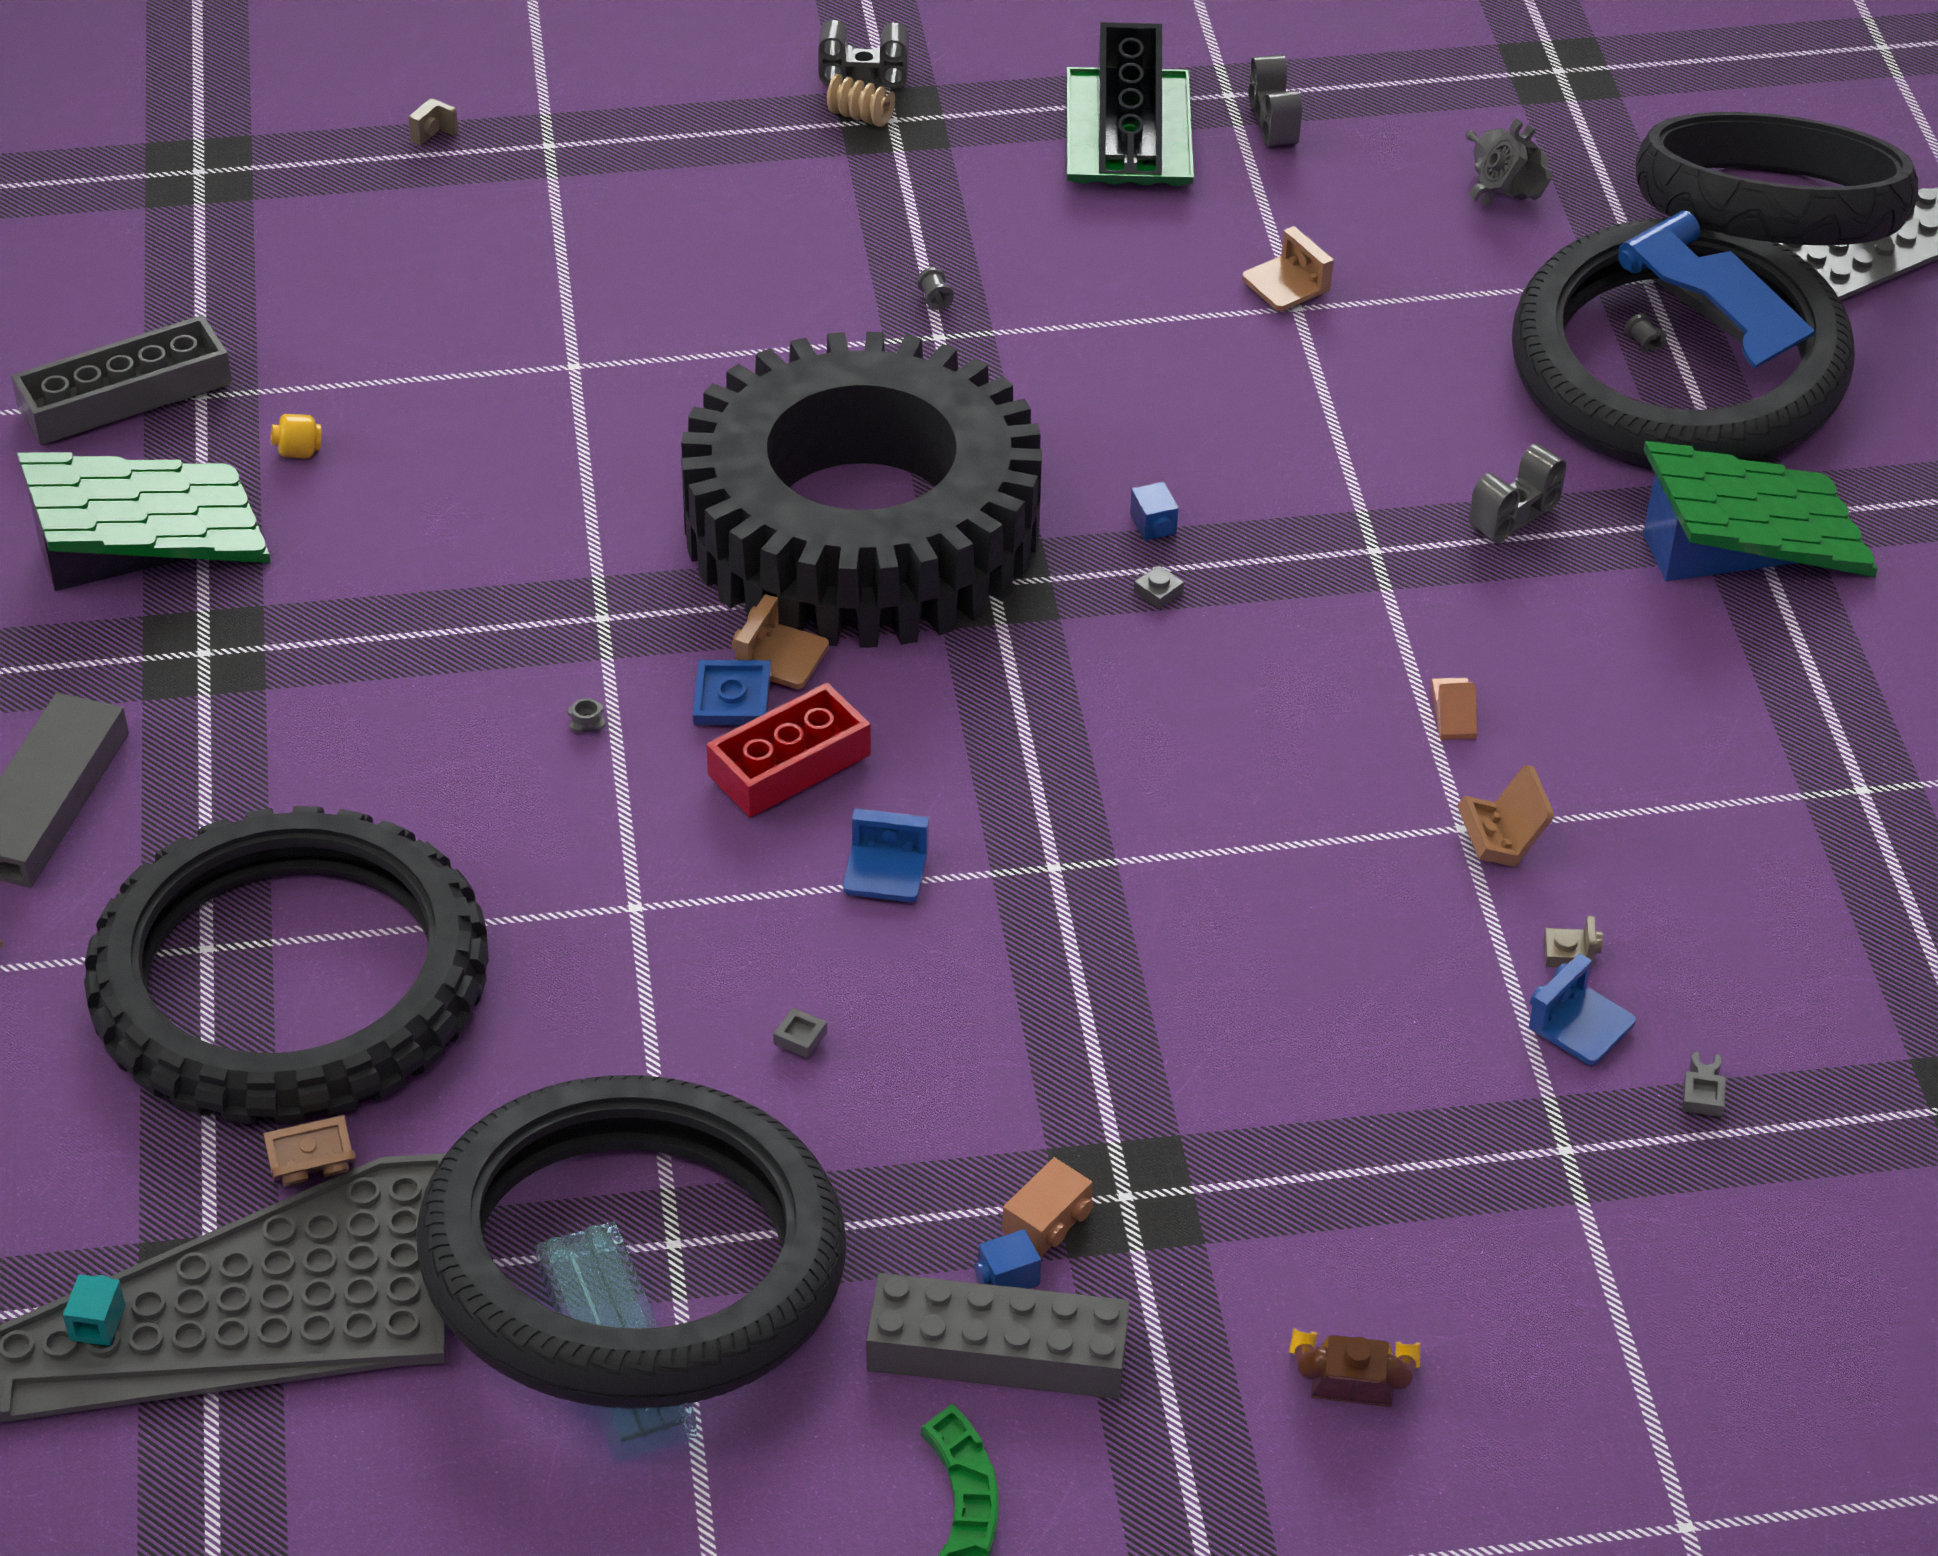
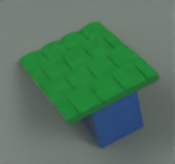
M1645 441L1643 450L1655 474L1643 536L1665 581L1795 563L1876 577L1878 568L1874 562L1873 553L1861 539L1860 529L1849 517L1848 507L1837 495V488L1834 482L1825 474L1785 469V466L1782 464L1739 460L1729 454L1695 451L1693 446Z

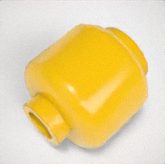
M283 414L279 419L278 425L272 424L271 445H277L278 453L284 458L309 459L313 456L314 451H320L321 424H316L315 419L311 415Z

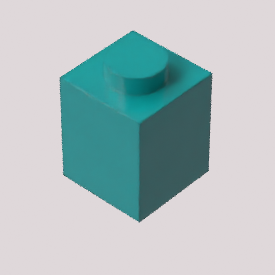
M78 1275L63 1313L69 1341L111 1346L126 1306L120 1280L104 1275Z

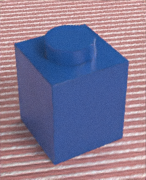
M1159 482L1132 488L1130 515L1144 541L1177 534L1179 508L1166 484Z
M1025 1229L979 1244L978 1262L974 1264V1270L979 1284L1030 1289L1040 1285L1041 1258Z

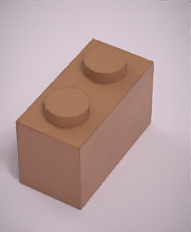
M1054 1157L1003 1206L1002 1232L1008 1235L1025 1229L1041 1257L1051 1246H1058L1064 1240L1068 1230L1077 1221L1082 1222L1090 1214L1093 1208V1182Z

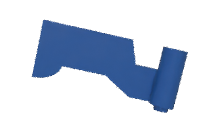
M1688 211L1678 212L1619 246L1618 259L1624 269L1631 273H1638L1648 267L1661 280L1702 294L1717 306L1745 333L1741 348L1744 357L1753 369L1814 335L1815 330L1731 251L1698 257L1687 245L1699 238L1700 227L1696 218Z

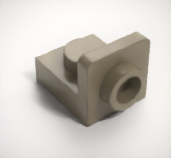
M433 98L426 101L409 115L411 142L421 146L439 130L454 136L458 132L456 108Z
M1586 916L1584 930L1545 928L1544 952L1546 967H1559L1563 963L1568 964L1580 953L1592 960V969L1595 953L1601 954L1603 942L1602 931L1596 930L1595 916Z

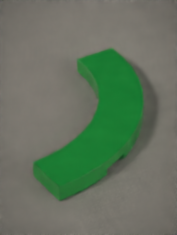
M952 1403L921 1427L922 1438L933 1448L947 1471L954 1496L953 1526L947 1544L944 1545L938 1556H990L996 1538L999 1511L995 1471L979 1434L964 1414Z

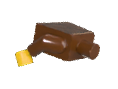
M1293 1328L1289 1352L1295 1354L1299 1373L1304 1378L1312 1379L1311 1398L1392 1407L1393 1388L1405 1389L1412 1382L1415 1368L1420 1367L1421 1343L1416 1342V1344H1402L1401 1341L1395 1342V1355H1392L1390 1343L1386 1341L1331 1335L1326 1338L1321 1347L1315 1348L1318 1333L1312 1331L1311 1333H1305Z

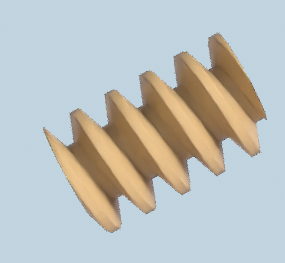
M835 74L827 91V105L831 113H840L844 117L851 116L854 120L862 119L864 123H873L875 126L882 127L887 124L892 116L895 106V93L890 92L886 97L885 87L880 86L875 92V85L872 83H868L865 87L862 80H857L854 84L851 77H846L843 81L841 74Z

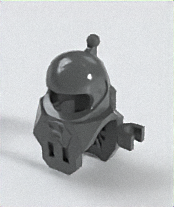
M1515 118L1510 126V132L1503 128H1497L1484 132L1480 138L1473 130L1466 132V139L1476 143L1473 149L1474 168L1480 175L1478 181L1481 182L1476 184L1468 194L1473 200L1477 201L1479 196L1485 193L1481 202L1485 206L1490 207L1495 197L1494 192L1503 193L1521 200L1528 197L1536 200L1542 196L1551 181L1552 171L1548 169V156L1531 140L1536 132L1533 127L1527 124L1525 130L1519 133L1524 124Z

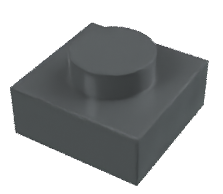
M1160 565L1134 581V592L1158 609L1182 594L1184 590V582Z
M792 1008L773 1033V1043L805 1058H809L826 1035L827 1022Z

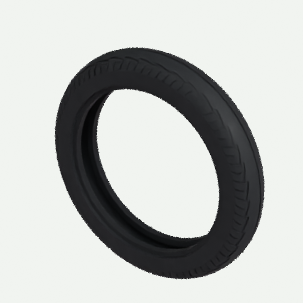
M1668 218L1626 222L1585 235V237H1581L1568 244L1547 260L1525 287L1514 315L1512 346L1516 368L1527 392L1548 419L1570 437L1606 456L1633 465L1653 469L1643 450L1645 441L1693 446L1695 451L1729 454L1739 460L1768 461L1806 441L1831 418L1843 400L1853 374L1855 360L1854 336L1849 317L1842 302L1827 280L1811 264L1779 243L1730 236L1700 227L1699 238L1687 245L1698 257L1731 251L1815 330L1813 336L1797 344L1801 362L1788 379L1771 392L1757 399L1725 408L1707 410L1666 408L1623 395L1606 386L1589 373L1577 360L1565 337L1564 329L1570 319L1582 306L1596 296L1624 284L1649 279H1660L1648 267L1638 273H1631L1624 269L1618 259L1619 246Z
M609 1075L566 1081L555 1086L550 1085L527 1093V1095H522L490 1112L470 1127L454 1143L436 1167L423 1196L416 1234L418 1261L428 1295L443 1321L473 1354L499 1373L544 1394L581 1404L608 1408L620 1407V1409L663 1408L707 1400L729 1393L746 1384L748 1385L777 1368L813 1335L824 1320L838 1291L846 1258L845 1225L836 1191L819 1161L794 1133L763 1110L728 1093L688 1081L644 1075H615L614 1077ZM647 1150L668 1153L696 1161L734 1180L747 1190L769 1215L776 1228L782 1250L771 1271L758 1286L734 1304L714 1314L678 1325L657 1328H620L592 1324L568 1317L539 1304L525 1295L498 1269L485 1246L482 1232L491 1212L499 1201L523 1179L544 1167L570 1157L591 1152Z

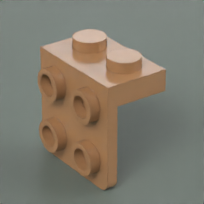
M1295 226L1284 230L1281 256L1244 271L1242 280L1275 310L1284 311L1330 291L1334 260L1312 242L1308 236H1305Z
M765 594L757 607L753 606L744 627L736 631L732 641V649L736 651V660H771L772 682L795 689H802L829 649V640L822 636L779 624L778 598Z
M1524 765L1496 802L1465 795L1457 805L1478 859L1516 867L1543 831L1550 825L1554 817L1553 809L1535 767L1530 765Z
M344 1115L263 1133L273 1182L282 1180L283 1187L308 1182V1174L323 1171L324 1178L341 1175L348 1172L349 1165L354 1164L356 1160L355 1151L351 1149Z

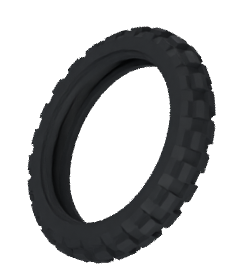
M293 806V812L274 814L273 809L268 808L246 812V819L233 823H228L226 818L198 829L197 837L189 841L181 837L158 851L154 856L155 863L152 865L145 862L142 866L140 865L120 886L121 894L117 893L115 899L111 898L96 922L97 933L96 935L93 934L89 940L84 962L86 967L84 985L88 1009L96 1034L101 1037L104 1043L105 1051L120 1069L125 1072L129 1071L133 1075L135 1083L158 1098L163 1096L166 1099L172 1098L176 1107L201 1116H210L213 1111L219 1112L222 1115V1119L226 1122L254 1125L257 1124L259 1118H275L277 1125L307 1122L306 1115L326 1111L328 1117L331 1118L358 1110V1102L363 1099L372 1097L375 1101H378L402 1089L406 1085L405 1077L409 1074L415 1077L419 1074L422 1075L445 1054L444 1046H448L450 1042L455 1043L472 1019V1008L480 1002L487 980L486 967L489 957L486 925L482 909L476 902L474 890L464 875L458 869L453 870L450 859L429 842L424 843L420 839L416 841V836L411 831L385 820H382L378 825L374 824L373 818L370 815L339 809L338 813L334 815L325 814L324 809L319 806ZM298 874L324 875L368 885L388 895L408 910L417 920L428 940L425 962L416 981L392 1009L369 1026L350 1036L310 1049L280 1053H255L219 1047L202 1041L174 1025L155 1006L147 992L149 970L157 951L169 933L187 915L205 902L228 890L261 879Z

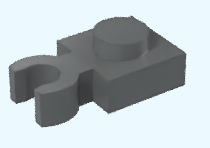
M1694 1051L1689 1066L1690 1071L1685 1073L1682 1111L1722 1117L1725 1107L1726 1076H1718L1722 1058L1720 1054H1715L1713 1064L1705 1065L1699 1060V1052Z

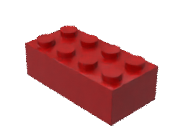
M826 682L707 743V773L743 812L751 818L870 756L871 724Z

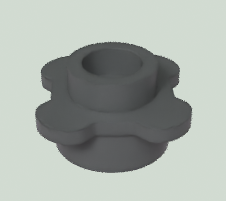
M582 698L575 701L568 708V715L572 717L570 729L574 732L603 729L606 726V720L602 718V713L604 712L603 705L592 698Z

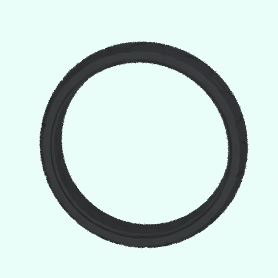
M1707 112L1673 117L1659 122L1652 127L1641 142L1635 160L1636 180L1642 196L1657 210L1670 217L1685 210L1696 218L1699 227L1703 229L1772 243L1829 246L1859 244L1880 240L1896 233L1902 228L1913 213L1918 199V177L1911 158L1898 147L1885 140L1851 128L1793 116L1753 112ZM1708 168L1772 170L1818 178L1843 186L1819 187L1779 184L1733 176Z

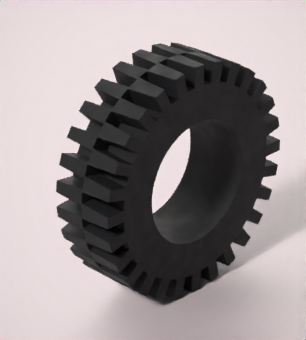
M867 331L865 349L863 351L848 350L845 332L828 333L826 354L816 355L805 337L790 341L789 363L787 364L771 348L756 354L755 373L738 363L726 371V388L712 383L703 393V408L693 407L688 416V432H683L681 441L684 526L690 559L692 562L698 561L699 577L707 587L718 583L719 600L730 609L745 601L748 618L751 608L753 606L757 607L765 594L777 597L781 625L803 631L810 620L817 621L818 636L827 638L829 646L837 647L842 626H858L860 648L878 647L879 626L893 624L901 645L918 642L919 622L922 617L927 619L939 636L954 631L957 608L975 621L987 613L988 595L1003 601L1012 592L1013 576L1024 578L1030 568V553H1036L1040 523L1042 449H1040L1041 433L1038 423L1031 424V408L1025 399L1013 401V385L1004 376L989 382L988 365L977 358H974L958 370L957 349L944 344L928 360H924L922 338L905 335L898 352L892 353L885 352L884 332ZM846 464L891 466L913 473L934 486L929 492L909 502L871 510H853L827 506L809 500L789 487L814 472Z

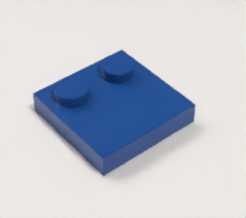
M698 660L692 714L694 725H744L767 713L772 672L771 660Z

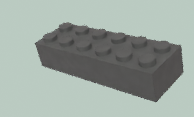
M204 315L11 375L17 406L40 445L55 442L80 432L89 431L114 421H120L145 411H151L155 408L232 384L228 352Z
M878 1272L866 1340L867 1371L1119 1399L1130 1300Z

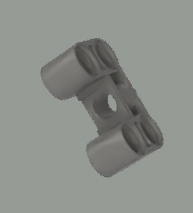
M829 20L821 26L818 46L819 78L823 83L829 85L835 74H841L843 81L846 77H851L854 84L857 80H862L865 87L868 83H872L875 87L899 88L906 83L909 63V32L904 25L896 22L885 25L881 33L880 47H877V49H858L848 46V30L844 23L840 21Z
M1284 54L1252 57L1250 63L1249 103L1255 113L1267 147L1298 144L1300 138L1302 101L1298 90L1286 91L1287 64Z
M1535 443L1524 452L1519 465L1518 478L1511 485L1493 473L1485 474L1480 478L1473 490L1469 524L1494 542L1501 543L1508 536L1525 527L1540 515L1551 511L1562 495L1566 472L1565 460L1541 444Z

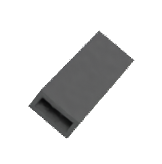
M55 693L0 777V881L32 888L128 736L129 731L124 707L84 699L78 696Z

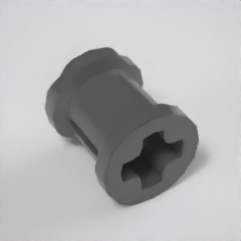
M935 267L923 270L917 278V285L922 292H925V301L929 308L941 310L952 303L954 292L949 285L945 284L946 277L944 272Z
M1640 313L1633 316L1627 322L1624 329L1625 335L1628 338H1633L1641 346L1640 350L1644 354L1650 352L1648 349L1654 351L1663 348L1667 342V334L1661 329H1656L1651 324V318L1647 314Z

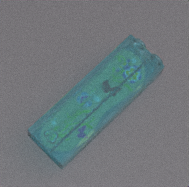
M615 1221L602 1225H593L586 1230L562 1237H553L546 1242L535 1245L538 1271L555 1312L577 1320L610 1327H659ZM685 1403L679 1406L663 1408L651 1407L650 1409H620V1407L592 1406L615 1464L697 1438L696 1414L691 1404Z

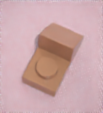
M1433 678L1430 689L1440 740L1476 739L1477 704L1475 683L1468 682V678Z

